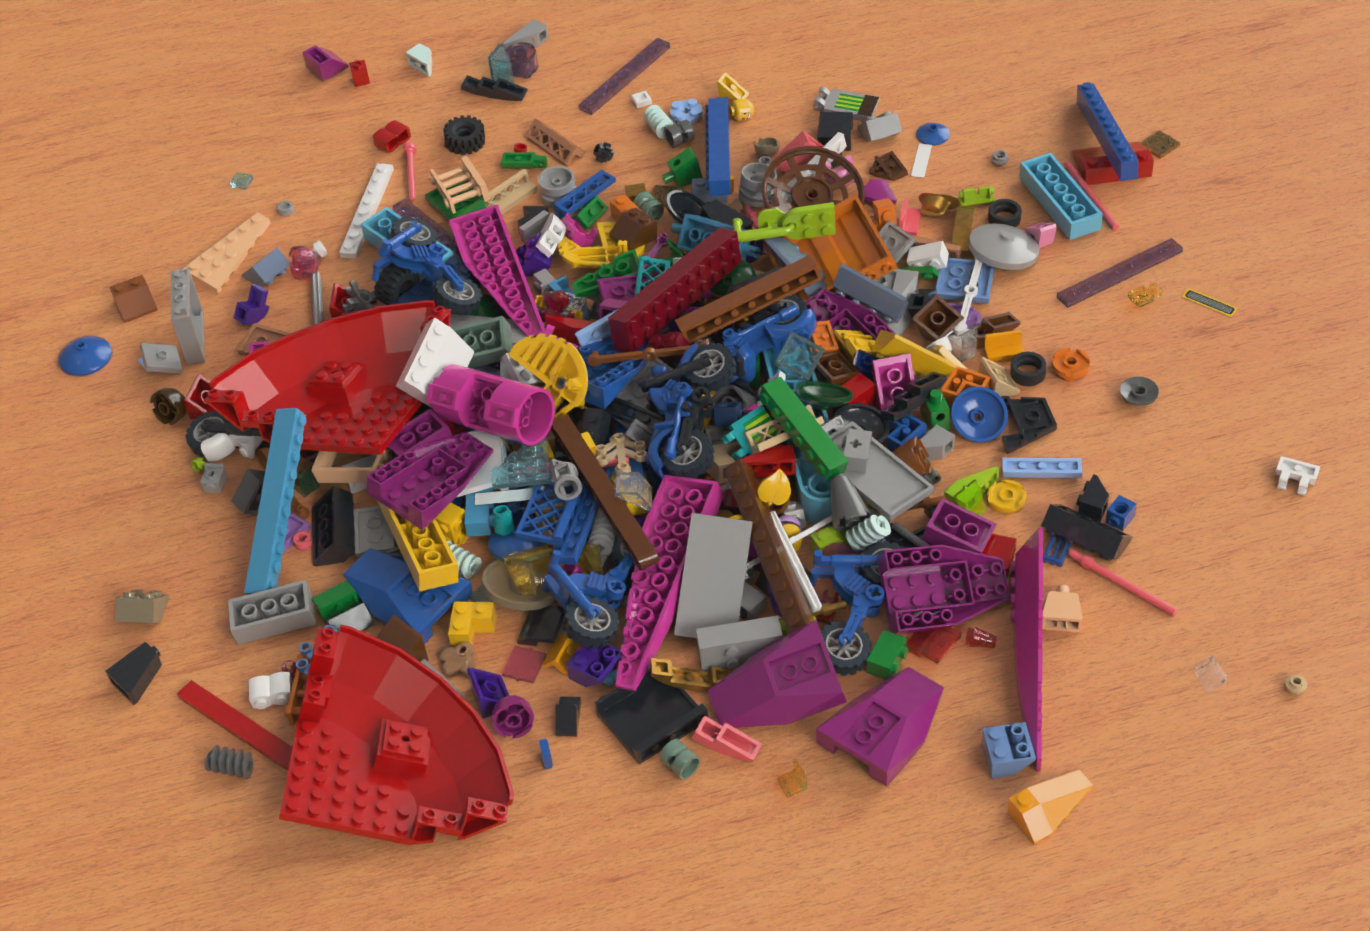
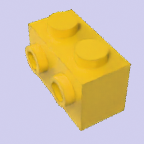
M450 503L435 519L446 541H451L452 544L460 547L468 538L465 528V510Z

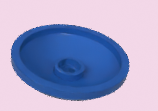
M82 336L64 346L59 354L58 363L60 368L69 375H90L108 364L112 357V349L109 342L104 338Z
M976 386L962 391L956 397L951 407V420L954 428L963 438L976 443H985L994 440L1003 432L1008 421V410L1004 400L998 393L986 387ZM974 415H978L980 420H975Z
M514 525V530L509 535L501 536L493 532L489 537L488 549L495 558L510 564L536 562L547 551V543L516 537L515 532L518 525ZM526 527L522 531L531 532L533 528Z

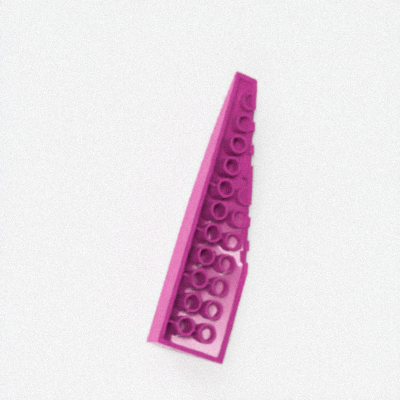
M498 204L450 219L449 223L465 266L527 337L534 335L533 338H535L538 331L545 332V327Z
M664 475L642 527V530L658 554L659 562L643 570H639L635 564L634 572H632V587L629 590L625 617L627 621L623 630L624 642L621 645L620 651L623 655L618 664L616 688L636 691L650 666L651 657H655L678 610L691 514L717 515L724 498V493L717 481Z
M1038 528L1016 552L1015 561H1011V574H1015V577H1011V589L1014 590V593H1011L1010 605L1014 606V610H1011L1010 622H1014L1016 683L1022 721L1026 722L1036 760L1033 762L1036 771L1041 770L1042 732L1040 731L1042 730L1041 690L1043 666V528Z

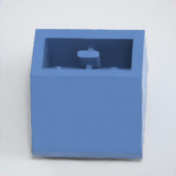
M1026 722L983 728L982 746L991 779L1013 776L1036 760Z

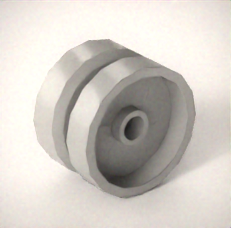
M564 166L549 167L538 176L541 201L551 208H554V203L576 188L573 171Z

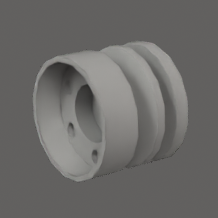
M750 163L742 168L738 193L741 202L752 207H765L762 197V183L769 165ZM775 170L772 172L770 178L776 180L777 178V172ZM767 184V198L769 204H771L775 189Z

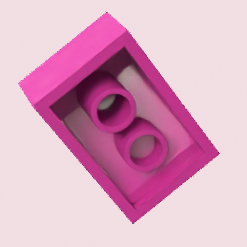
M910 353L872 360L878 410L893 405L894 397L906 392L907 383L914 381Z

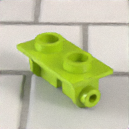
M978 187V192H975V188L962 189L958 194L961 207L993 203L995 201L993 196L994 187Z

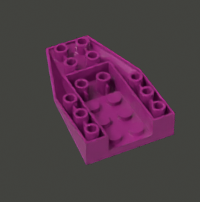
M823 288L805 301L807 309L814 311L817 322L830 321L833 333L835 330L862 331L864 335L872 336L874 341H876L880 330L896 334L872 310Z
M463 432L409 449L367 475V492L370 496L423 531L466 488L492 455L493 448L471 434Z
M946 545L885 550L877 556L890 632L897 635L956 626L1011 598L1003 558Z
M816 620L760 650L708 690L718 723L722 726L724 723H727L734 728L788 725L847 703Z
M908 667L857 696L817 727L816 742L833 754L840 748L869 766V776L887 787L925 743L944 687Z

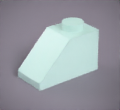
M420 43L406 52L408 65L430 77L432 74L431 50Z

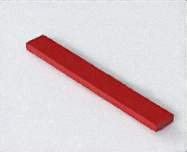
M192 680L177 693L180 700L288 771L292 746Z

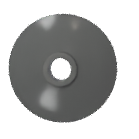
M1131 377L1121 384L1120 394L1128 403L1143 406L1151 404L1157 399L1159 389L1156 383L1148 378Z

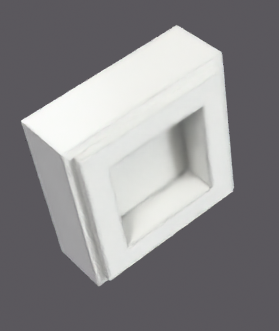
M646 91L631 95V100L637 109L652 104V99Z

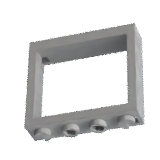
M185 268L171 271V321L187 365L205 363L204 312L190 270Z

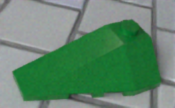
M636 250L617 255L611 263L599 266L600 269L598 271L588 273L571 283L575 296L600 295L597 279L636 275L639 264Z

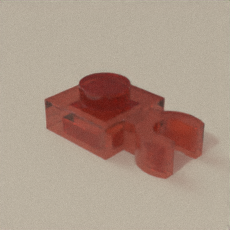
M825 590L823 592V600H820L821 604L828 602L829 604L837 603L839 594L836 592L833 597H828V590ZM837 611L832 612L831 615L815 616L816 621L830 624L833 622Z

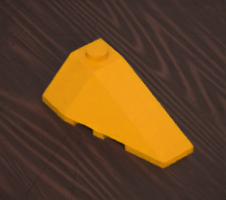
M1080 770L1028 787L1010 797L1008 801V814L1035 845L1051 836L1057 830L1058 825L1069 816L1070 811L1083 800L1093 788V785Z

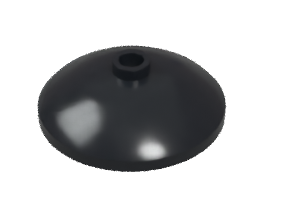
M673 190L665 198L668 213L679 224H683L685 214L700 216L701 208L705 204L695 195L682 190Z
M862 403L847 404L839 408L833 416L834 418L841 415L845 425L853 421L863 430L872 431V437L881 444L889 435L890 425L888 420L881 418V411L873 406Z

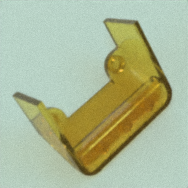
M585 542L576 564L582 569L584 574H591L592 571L594 574L603 575L598 544ZM546 544L503 556L504 565L517 591L522 592V594H537V585L544 583L545 576L548 574V566L554 551V545Z

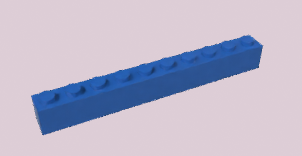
M1086 82L1077 85V104L1120 181L1138 179V158L1094 83Z
M728 97L708 98V105H705L706 190L710 189V196L731 195Z

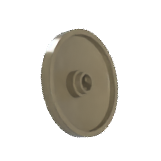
M498 559L490 563L482 574V589L485 595L496 604L505 608L521 611L538 610L557 601L551 591L548 593L542 591L545 576L549 571V564L542 560L529 564H510Z

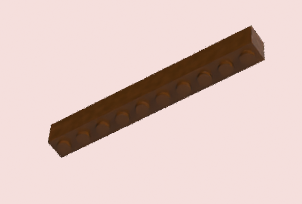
M738 459L724 468V472L743 520L753 522L751 540L787 630L791 634L814 621L767 503L761 501L758 496L759 484L750 465Z

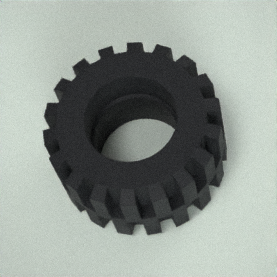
M392 262L380 272L379 280L374 286L376 299L385 305L392 304L420 282L419 274L410 273L409 269L398 267Z

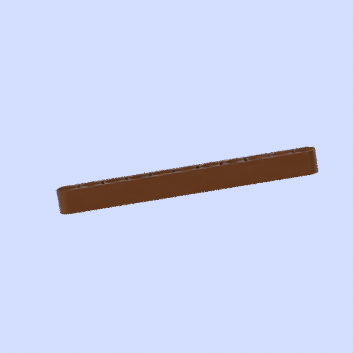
M568 414L555 418L551 426L553 435L571 463L576 466L581 479L639 570L658 563L659 557L655 548Z

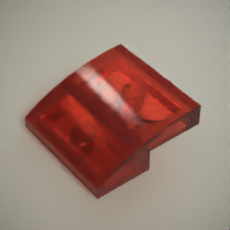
M933 621V625H942V624H944V623H939V622H937V621ZM951 626L915 632L907 641L906 647L909 648L908 652L919 658L923 655L938 664L961 638L962 632Z

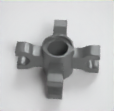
M355 280L348 283L350 287H346L345 291L352 298L346 300L347 304L343 305L342 309L345 312H349L352 309L361 311L374 308L371 304L377 302L374 294L375 290L371 293L365 289L360 290Z

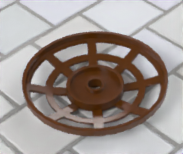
M804 146L790 149L772 161L763 178L762 197L766 208L772 209L767 198V184L777 188L776 193L779 206L773 208H778L786 213L788 210L797 207L831 202L834 205L838 204L841 201L833 200V191L840 188L843 200L847 199L848 192L845 184L853 179L858 189L859 200L864 205L865 187L858 170L845 157L827 148ZM806 154L819 155L820 160L818 165L804 164L797 166L793 157ZM827 158L842 165L850 174L841 179L835 172L825 167ZM787 160L791 169L782 176L780 181L778 182L770 178L775 168ZM815 170L816 173L815 176L803 177L800 171ZM794 174L797 179L794 187L785 185L786 180ZM822 174H827L836 182L829 185L821 178ZM782 191L791 194L792 202L783 203ZM814 193L817 197L810 198L808 194Z

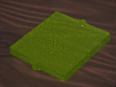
M975 479L968 485L963 486V489L954 495L956 505L977 515L987 510L978 481Z

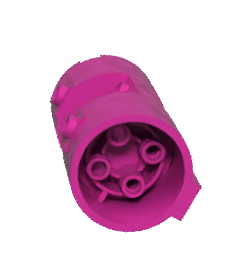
M450 364L442 368L443 372L438 378L435 377L433 383L428 384L426 402L430 403L436 415L445 421L526 445H535L541 442L553 424L555 414L553 397L549 391L540 387L457 364Z

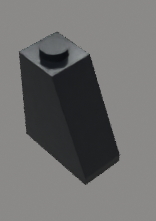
M717 199L712 202H706L701 208V217L733 226L732 220L739 218L743 222L741 229L752 230L753 221Z
M144 642L105 672L111 684L135 705L162 666L159 658L161 654L155 646L151 647Z

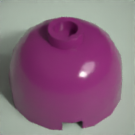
M508 695L501 698L494 705L492 725L500 736L506 738V736L513 735L512 738H519L528 733L533 726L534 713L529 702L524 698Z

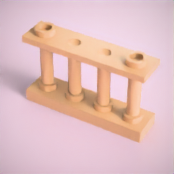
M467 156L461 158L462 165L443 174L436 175L435 171L430 169L431 176L429 179L432 186H436L443 197L446 208H450L453 214L456 213L454 207L456 203L477 195L478 197L481 196L484 201L491 199L486 183ZM462 173L464 174V175H461V176L456 177V178H454V179L448 180V181H446V182H443V183L441 182V181H443V180L449 179V178L454 177V176H456V175H459V174H462ZM468 180V182L465 184L446 190V188L452 187L454 185L460 184ZM471 188L474 189V190L468 191V192H466V193H463V194H461V195H458V196H455V197L451 198V196H453V195H455V194H458V193H460V192L466 191V190L471 189Z

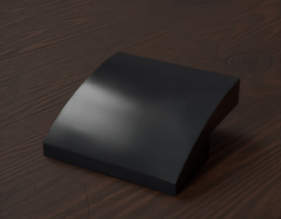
M547 606L538 610H530L517 643L529 646H537L538 642L554 644L565 615L563 607Z

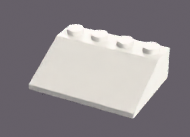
M434 318L426 323L396 387L431 407L430 403L426 402L428 384L433 383L434 378H438L443 372L442 368L447 365L457 364L468 367L474 351L451 327Z

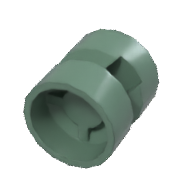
M647 191L639 193L633 201L642 212L655 221H658L664 213V207Z
M673 739L667 743L659 756L660 760L668 768H672V771L681 779L689 778L700 764V758L691 750H688V747L679 739Z

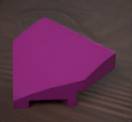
M886 179L869 180L864 186V201L870 202L871 205L872 201L889 198L894 205L896 204L897 199Z

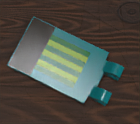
M762 404L728 426L731 432L721 438L725 445L736 439L741 446L740 450L732 454L735 461L745 455L747 457L752 455L743 433L775 420L766 405ZM772 425L769 426L767 434L775 437L778 428ZM758 433L750 434L754 444H759L762 435Z

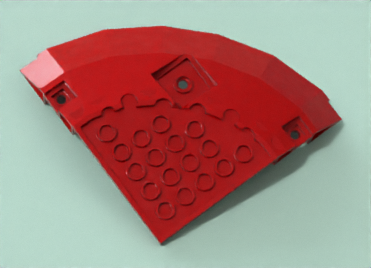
M428 300L378 306L335 317L290 333L248 354L209 382L212 390L208 391V396L204 401L242 431L246 428H259L262 440L268 443L271 442L276 409L297 408L306 415L303 442L300 450L381 455L423 403L396 387V384L426 323L436 318L449 326L451 309H445L444 306L435 308V302Z
M341 625L339 632H335L331 628H318L297 719L279 819L405 845L433 843L437 832L458 836L457 840H463L506 823L508 806L514 800V790L501 748L476 710L443 677L401 648L346 625Z

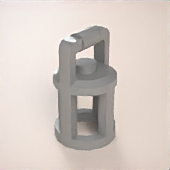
M552 459L549 465L555 494L562 500H573L578 497L582 490L576 466L570 462ZM573 484L574 492L566 494L564 487Z

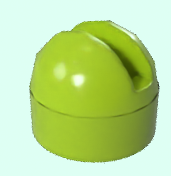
M202 457L191 460V466L196 473L205 470L204 465L207 462H203L205 459Z

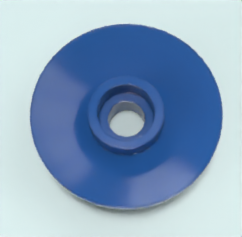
M926 123L920 126L916 132V137L921 143L933 146L943 144L950 136L949 129L940 123Z

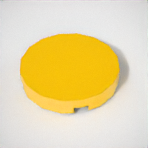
M1001 480L1000 483L995 482L988 488V504L999 513H1015L1021 510L1026 503V491L1021 484L1015 481Z

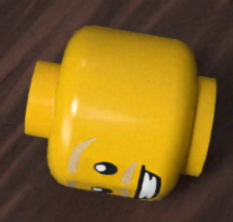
M748 99L734 100L729 107L730 116L735 121L749 120L754 115L753 103Z

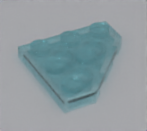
M546 438L535 445L522 444V447L517 452L513 451L504 459V463L499 467L495 466L491 470L492 489L552 483Z

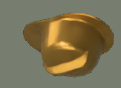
M922 193L918 198L922 203L921 213L931 217H940L947 210L955 209L960 205L957 197L947 194Z

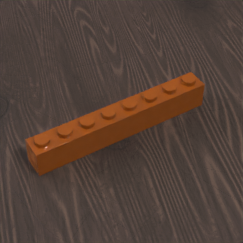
M808 255L676 319L675 322L680 333L691 344L822 280L817 264Z

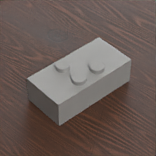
M303 580L228 600L230 631L237 644L240 645L316 625L315 609L312 601L313 593L307 581Z
M778 615L696 629L702 671H710L711 666L736 669L760 650L782 639L783 635Z

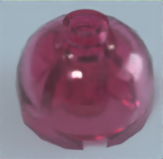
M293 246L290 249L289 257H292L290 269L293 277L298 280L310 279L311 275L318 271L321 263L320 257L308 246Z

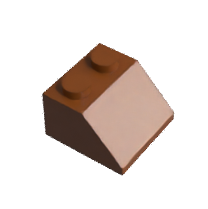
M143 275L109 287L125 323L158 310Z

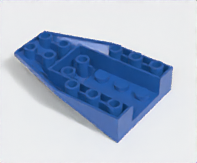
M612 337L580 347L578 351L585 362L588 374L585 402L605 409L641 370L647 360H628L591 366L588 364V356L593 351L594 354L595 351H598L599 355L625 352L614 349ZM649 340L636 351H643L647 348ZM564 379L560 383L561 388L565 386Z
M371 548L343 573L345 579L355 589L358 597L364 602L374 619L386 625L390 618L395 615L421 634L424 644L433 636L432 625L454 602H467L473 596L471 581L459 576L458 583L419 592L403 557Z

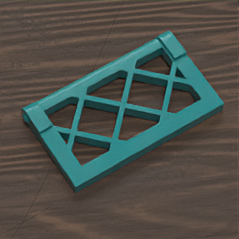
M640 256L635 295L640 292V289H644L669 269L671 261ZM643 264L650 265V267L644 270ZM658 266L665 267L664 272H662L658 268ZM654 269L659 275L652 278L647 272ZM642 275H645L649 280L642 283Z

